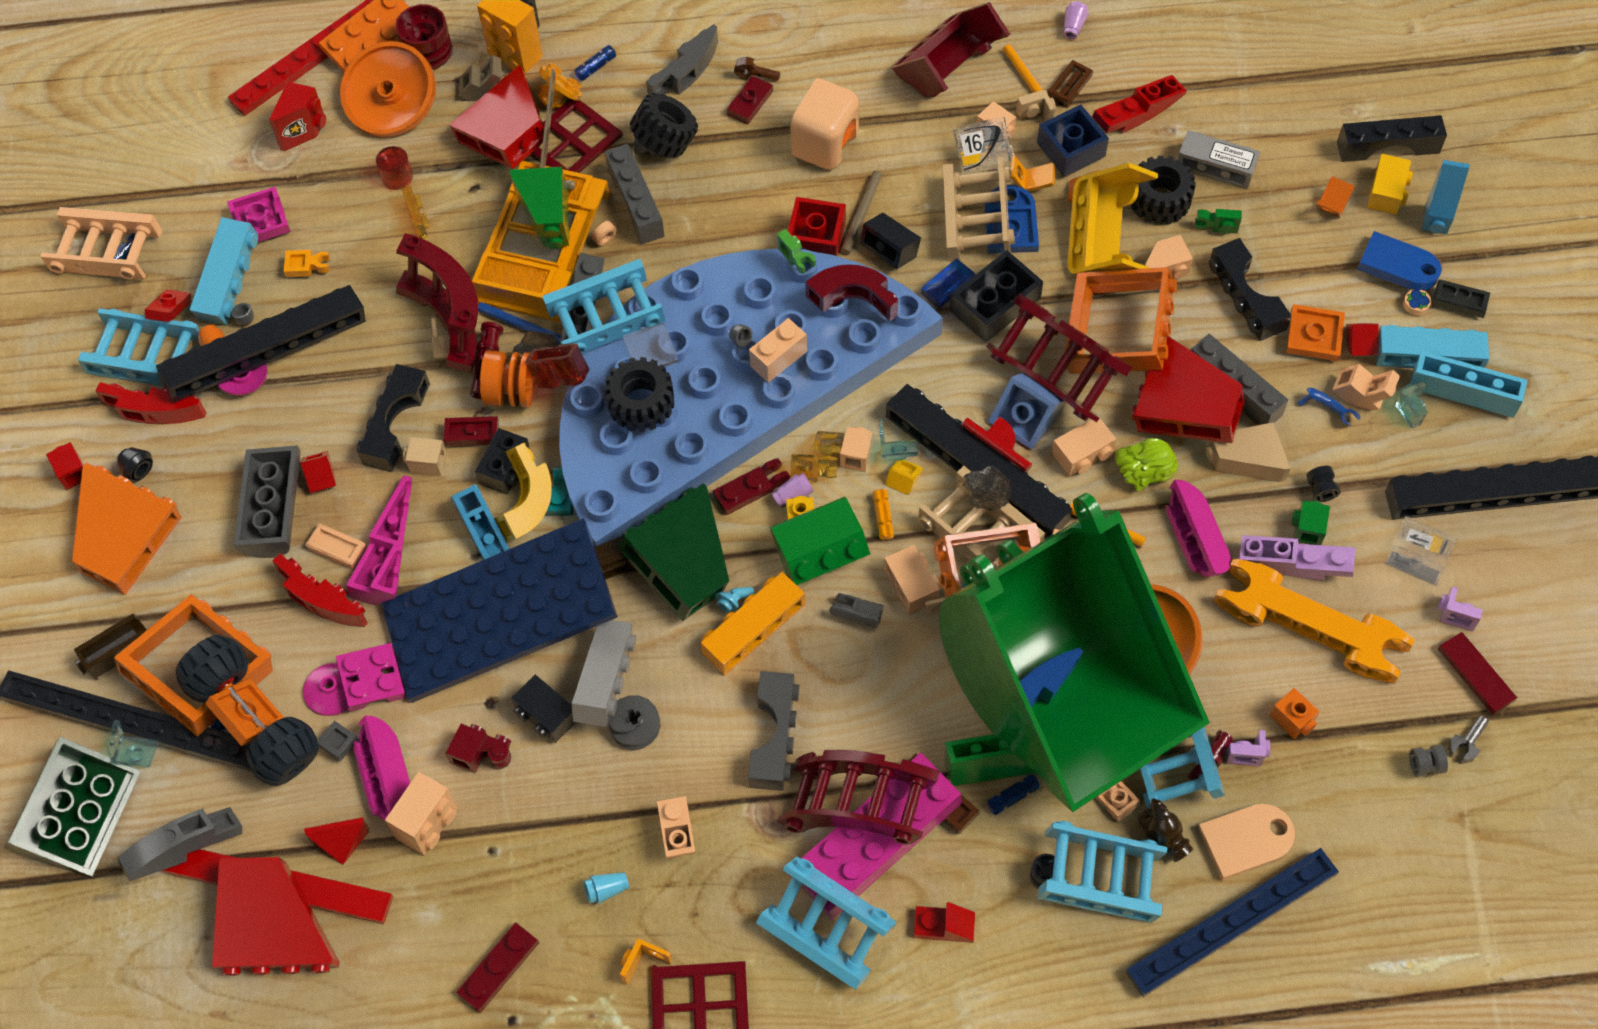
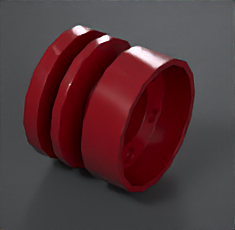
M418 4L401 12L395 26L399 41L418 50L430 63L432 69L439 68L447 63L452 56L453 46L444 13L437 7L429 4Z

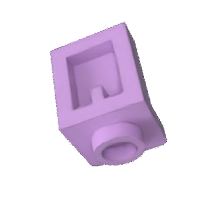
M1452 586L1447 595L1442 594L1438 605V610L1442 611L1440 622L1474 631L1481 619L1483 610L1475 608L1469 603L1455 602L1458 588Z
M1258 731L1255 745H1252L1249 741L1230 743L1226 752V764L1261 767L1265 757L1270 755V740H1266V731Z

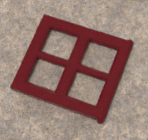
M569 99L551 115L550 130L564 141L549 154L547 153L546 165L549 167H562L563 170L580 173L623 136V132L581 100ZM573 110H576L588 120L571 133L559 122ZM595 124L608 135L591 148L578 137ZM571 145L584 156L567 169L554 158ZM538 147L531 154L541 161L542 149Z
M745 961L661 967L652 965L650 968L652 1029H665L664 1013L694 1012V1029H707L706 1011L724 1009L736 1010V1029H749ZM734 975L735 1000L706 1002L705 977ZM692 978L693 1003L664 1005L663 979Z

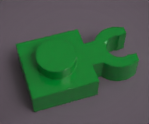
M1216 209L1215 213H1210L1208 210H1197L1195 228L1206 229L1212 227V232L1237 234L1242 219V211Z

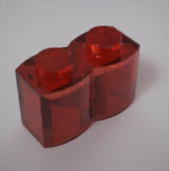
M575 343L534 349L525 361L538 388L554 389L560 384L579 385L585 380L590 370L578 344Z

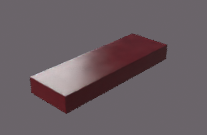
M1460 632L1439 646L1438 650L1492 715L1516 701L1518 697L1463 632Z

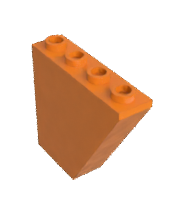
M86 462L82 469L72 562L81 574L126 595L181 519V515L176 509L177 504L167 497L161 499L155 496L147 487L141 486L138 488L134 486L124 476L119 475L116 477L111 475V472L101 465L95 467Z

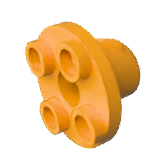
M549 63L548 66L543 65L540 68L539 73L546 81V84L540 85L538 98L545 106L548 103L551 69H554L556 75L552 109L561 107L565 103L566 96L576 101L581 98L580 88L582 85L574 78L570 77L568 79L562 75V70L558 66Z

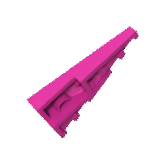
M403 475L370 533V544L346 585L349 598L371 605L395 599L412 477Z

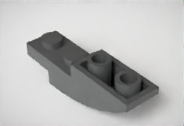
M713 24L709 28L702 30L690 41L683 43L677 49L678 59L670 62L667 67L653 74L646 81L647 93L667 94L673 89L679 95L690 87L705 71L713 58L718 45L717 26Z
M580 253L573 284L601 274L605 258ZM583 306L568 311L578 335L590 330L591 324ZM564 328L561 341L568 339Z
M231 807L208 815L202 808L175 819L148 834L118 857V862L129 881H133L187 862V853L241 835L242 825Z

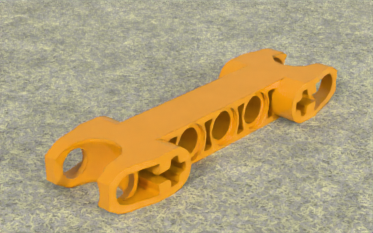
M1242 559L1232 560L1228 571L1232 576L1244 583L1246 590L1234 592L1227 589H1218L1213 601L1237 620L1251 626H1261L1264 619L1272 621L1346 655L1343 664L1348 670L1365 678L1396 683L1401 671L1384 658L1382 650L1388 648L1400 652H1409L1415 640L1408 633L1380 616L1366 614L1362 622L1282 587L1283 576L1266 565Z

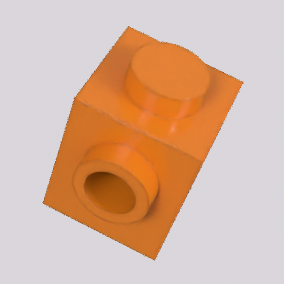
M1293 688L1274 705L1269 716L1295 740L1301 733L1305 736L1308 735L1317 726L1315 719L1320 711Z

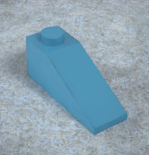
M1443 160L1424 206L1422 230L1433 233H1448L1454 220L1470 164Z
M477 484L450 497L483 560L509 549Z

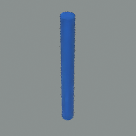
M483 302L479 303L478 312L560 346L562 335Z

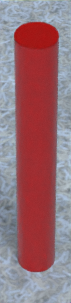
M966 418L962 423L963 428L1023 471H1029L1032 466L1031 462L971 419Z

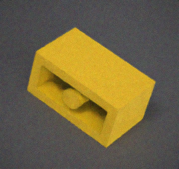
M1381 153L1375 170L1367 208L1397 215L1400 205L1405 206L1408 199L1409 191H1406L1405 187L1410 186L1413 177V171H1409L1411 160Z

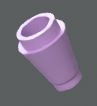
M1071 2L1065 9L1063 35L1068 39L1077 38L1089 15L1088 7L1082 2Z
M802 473L800 475L795 474L773 492L772 495L777 505L781 507L787 505L786 499H792L796 496L809 497L808 495L814 491L805 474Z

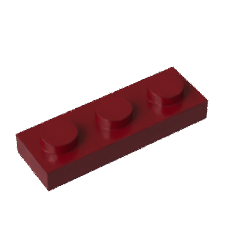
M515 922L458 989L457 995L481 1014L539 944L538 939Z

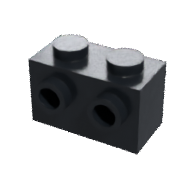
M882 212L863 223L859 244L898 269L917 257L921 237Z
M498 428L475 470L478 483L508 495L511 487L517 485L519 478L505 451L522 443H525L526 447L530 449L528 439Z
M536 674L511 698L515 707L513 712L523 722L529 720L535 725L533 729L545 740L549 737L556 743L576 723L573 722L572 705Z

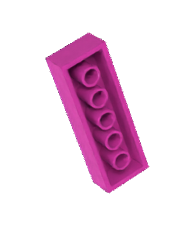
M922 753L918 754L911 761L938 770ZM941 772L935 784L921 791L912 828L923 831V835L912 844H900L895 842L893 837L874 832L836 827L801 859L810 861L815 869L855 895L860 896L962 804L961 793ZM896 779L889 780L878 818L900 824L910 790L907 782ZM872 796L853 813L867 815ZM802 884L801 888L814 901L817 892ZM827 900L822 911L832 921L842 912V909Z

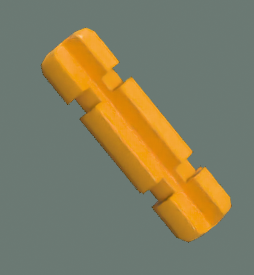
M877 489L873 492L878 533L881 540H890L894 537L886 489Z

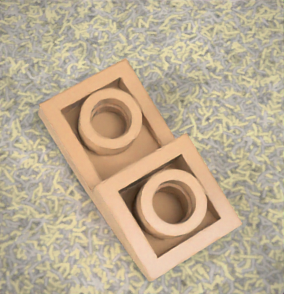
M1122 781L1096 797L1117 822L1140 807V800Z

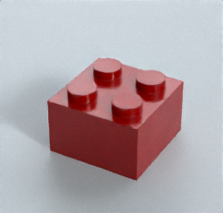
M796 197L788 232L791 236H796L799 239L802 249L838 256L846 224V204Z

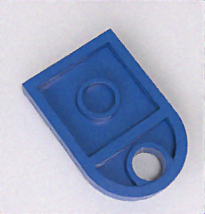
M1007 185V195H1012L1016 198L1013 201H1008L1009 229L1014 230L1015 244L1010 245L1011 253L1038 252L1039 240L1035 200L1026 189L1017 185ZM1000 186L991 192L1000 191ZM1000 201L985 203V214L1001 212ZM1002 222L986 224V235L1002 233ZM1004 244L987 245V252L1003 253L1005 252Z
M1374 231L1357 270L1411 290H1427L1436 285L1441 275L1442 267L1439 260L1432 253ZM1422 271L1429 272L1431 275L1425 274Z

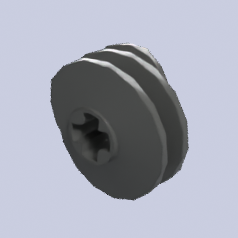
M629 695L619 699L615 716H610L608 721L609 729L615 742L621 747L630 750L643 749L650 745L658 736L661 727L659 713L655 705L649 699L639 695ZM637 720L638 723L632 725L631 722Z

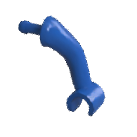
M1307 388L1309 394L1297 402L1300 406H1303L1304 403L1313 398L1316 402L1321 403L1340 415L1342 422L1351 426L1348 422L1350 414H1354L1360 420V414L1357 411L1346 409L1332 397L1314 388Z

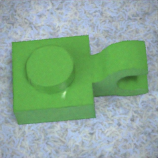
M786 229L777 233L778 250L792 266H796L799 273H805V266L803 265L805 262L810 263L812 267L816 266L815 256L809 252L801 251L802 245L796 236H791Z

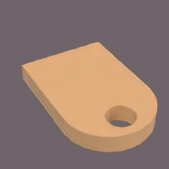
M1269 804L1252 805L1201 823L1198 826L1201 837L1222 881L1281 860L1291 849L1295 838L1294 826L1288 815L1281 809ZM1274 822L1282 824L1285 828V834L1275 835L1270 830V824Z

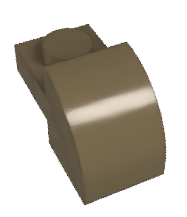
M492 55L481 68L471 65L459 77V97L477 101L500 82L503 75L501 58Z

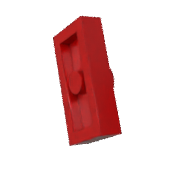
M166 289L145 308V319L171 322L191 303V293Z

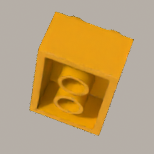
M482 0L477 5L487 53L490 56L494 55L501 58V61L506 63L512 70L518 65L521 66L526 74L543 56L534 8L520 0Z

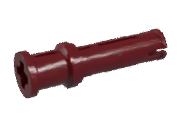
M483 322L480 327L482 335L476 346L479 354L469 393L475 399H481L480 376L484 353L486 351L500 350L498 342L500 336L503 335L504 328L495 322Z

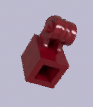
M461 723L445 754L451 764L473 773L477 772L484 757H489L494 768L503 769L511 762L509 748L512 741L500 734L493 738L488 736L486 731L480 726L471 724L469 727Z

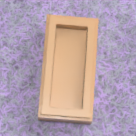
M320 523L305 544L308 550L351 569L355 568L367 549L366 543Z

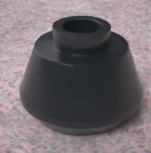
M131 447L124 449L117 457V467L120 473L131 482L142 480L153 466L152 454L139 448Z

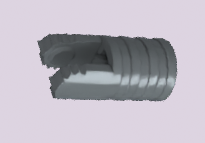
M842 593L836 595L834 599L836 603H833L829 609L831 615L875 629L878 628L884 605Z

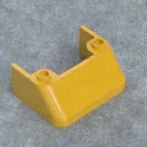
M1125 163L1086 174L1077 179L1073 188L1067 262L1068 270L1071 273L1077 275V273L1150 268L1133 262L1132 257L1128 254H1119L1123 207L1131 205L1137 199L1139 183L1158 179V173L1132 163Z

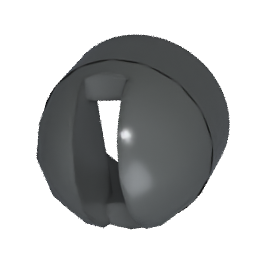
M240 303L231 311L232 317L239 325H249L254 319V312L247 303Z
M743 324L734 325L729 331V338L734 344L745 347L752 339V330Z

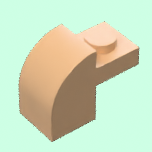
M1356 364L1340 370L1332 391L1348 404L1364 410H1378L1383 400L1392 397L1395 393L1400 376L1394 370L1373 376L1363 366Z

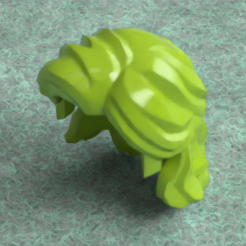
M1149 438L1133 446L1127 445L1125 448H1119L1115 452V461L1117 466L1121 467L1119 471L1123 474V478H1125L1124 482L1134 484V488L1137 491L1145 489L1151 482L1152 485L1159 482H1167L1177 472L1178 463L1175 452H1173L1169 444L1161 439Z

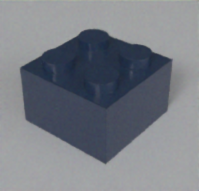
M1080 104L1039 124L1037 144L1051 162L1054 163L1063 177H1066L1106 157L1109 138Z

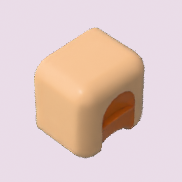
M817 78L798 106L791 121L792 156L824 169L831 170L836 168L841 163L844 146L849 140L855 139L859 131V99L856 93Z

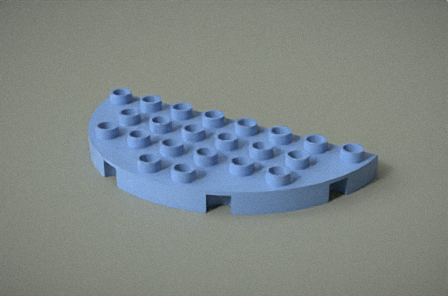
M762 249L724 254L702 260L687 267H682L659 279L644 290L651 306L661 303L665 321L656 327L646 328L587 351L581 355L571 376L562 407L559 450L564 480L577 521L583 518L587 522L594 546L621 537L631 526L636 528L641 525L642 521L649 514L654 513L656 515L661 512L663 506L669 501L674 500L676 502L679 500L682 494L690 487L695 489L703 483L709 486L942 335L943 318L925 300L905 285L882 272L879 273L888 278V291L893 292L898 299V316L893 320L889 321L869 302L858 298L843 299L823 313L806 297L805 282L820 271L833 266L847 264L865 265L838 256L801 249V251L813 254L816 258V266L812 267L808 262L803 263L805 266L804 274L799 273L796 266H792L778 249ZM633 296L623 305L627 316L642 310L636 296ZM615 313L606 321L605 324L617 320ZM789 318L807 334V352L768 383L750 367L749 349ZM743 324L751 328L752 339L747 346L740 347L730 340L729 331L734 325ZM634 357L635 361L640 360V357H645L648 362L653 359L657 361L658 366L662 364L666 368V372H669L673 384L675 404L674 408H671V416L669 418L665 417L666 422L664 424H656V429L650 430V427L645 428V432H639L638 428H635L634 431H629L627 425L622 428L618 425L617 420L614 421L611 418L604 390L605 380L607 376H611L610 371L613 367L618 369V363L622 361L628 363L629 359ZM638 389L631 392L627 397L632 400H642L649 397L653 392L646 389Z

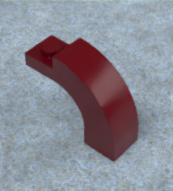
M852 264L837 265L820 271L805 282L806 297L823 313L843 299L858 298L869 302L889 321L898 316V299L893 292L888 291V278L874 269Z

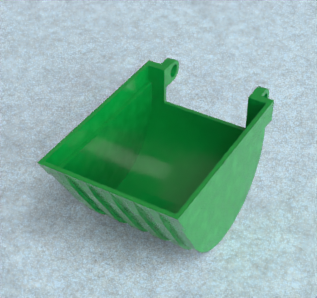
M1083 493L1073 500V507L1078 517L1077 521L1025 552L1009 539L997 545V554L1003 564L995 569L990 560L982 554L961 566L960 574L967 586L947 597L943 601L939 613L940 634L948 661L959 685L977 714L1009 750L1046 781L1050 792L1072 812L1210 723L1120 512L1117 510L1101 511L1098 502L1089 493ZM1077 648L1083 650L1078 664L1050 703L1046 704L1038 698L1033 707H1031L1020 681L1032 670L1049 659Z

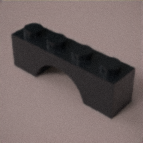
M1442 115L1345 123L1340 130L1337 146L1342 162L1367 160L1380 149L1398 145L1411 148L1415 156L1440 154L1447 133Z
M1238 238L1213 248L1209 267L1212 273L1216 274L1220 279L1225 293L1229 294L1233 299L1238 313H1242L1246 319L1251 333H1255L1259 341L1287 331L1292 316L1279 296L1259 294L1247 284L1244 275L1249 271L1253 257L1242 240Z
M396 364L393 372L388 374L383 395H379L376 402V411L368 419L365 436L359 440L357 445V454L363 465L393 472L402 449L397 437L390 432L391 424L402 411L422 405L430 386L426 371Z

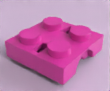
M276 187L227 201L233 220L250 223L258 233V242L291 232Z
M391 643L336 656V663L349 712L363 709L367 704L376 700H389V702L405 698ZM388 668L393 669L392 673L384 675L381 671ZM358 676L355 682L347 683L346 678Z

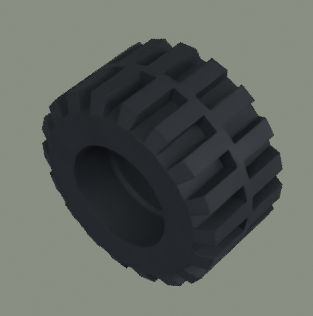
M662 93L648 94L644 97L630 121V129L634 133V137L639 140V143L649 151L666 158L681 156L698 131V123L692 112L675 98Z
M1161 155L1157 156V159L1150 157L1147 158V162L1142 161L1139 166L1158 173V179L1139 183L1138 197L1131 204L1132 210L1137 211L1136 215L1138 217H1145L1146 222L1155 221L1157 225H1161V222H1165L1167 225L1172 224V220L1176 222L1181 220V217L1185 216L1191 207L1196 187L1194 173H1190L1191 168L1188 165L1183 166V161H1175L1174 157L1171 156L1164 158ZM1162 187L1170 190L1171 192L1161 193L1154 190L1153 188Z
M635 357L630 358L628 363L624 361L618 363V369L613 367L610 371L611 376H607L605 380L606 385L604 386L611 418L614 421L617 420L618 425L622 428L627 425L629 431H634L635 428H638L639 432H645V428L650 427V430L656 429V424H664L666 422L665 417L669 418L671 416V408H674L675 404L673 384L669 372H666V368L662 364L658 366L657 361L653 359L648 362L645 357H640V360L635 361ZM638 389H646L653 392L649 397L642 400H632L627 397L631 392Z

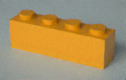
M783 572L776 577L769 578L764 583L763 589L756 595L751 594L748 596L740 609L736 612H730L718 628L709 630L703 636L700 642L702 654L723 675H726L806 605L805 593Z

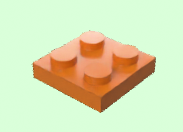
M1293 304L1286 353L1339 361L1345 312Z

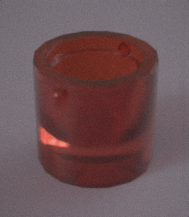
M388 146L377 154L376 165L384 186L388 189L400 190L411 183L413 172L408 155L404 149L397 146Z

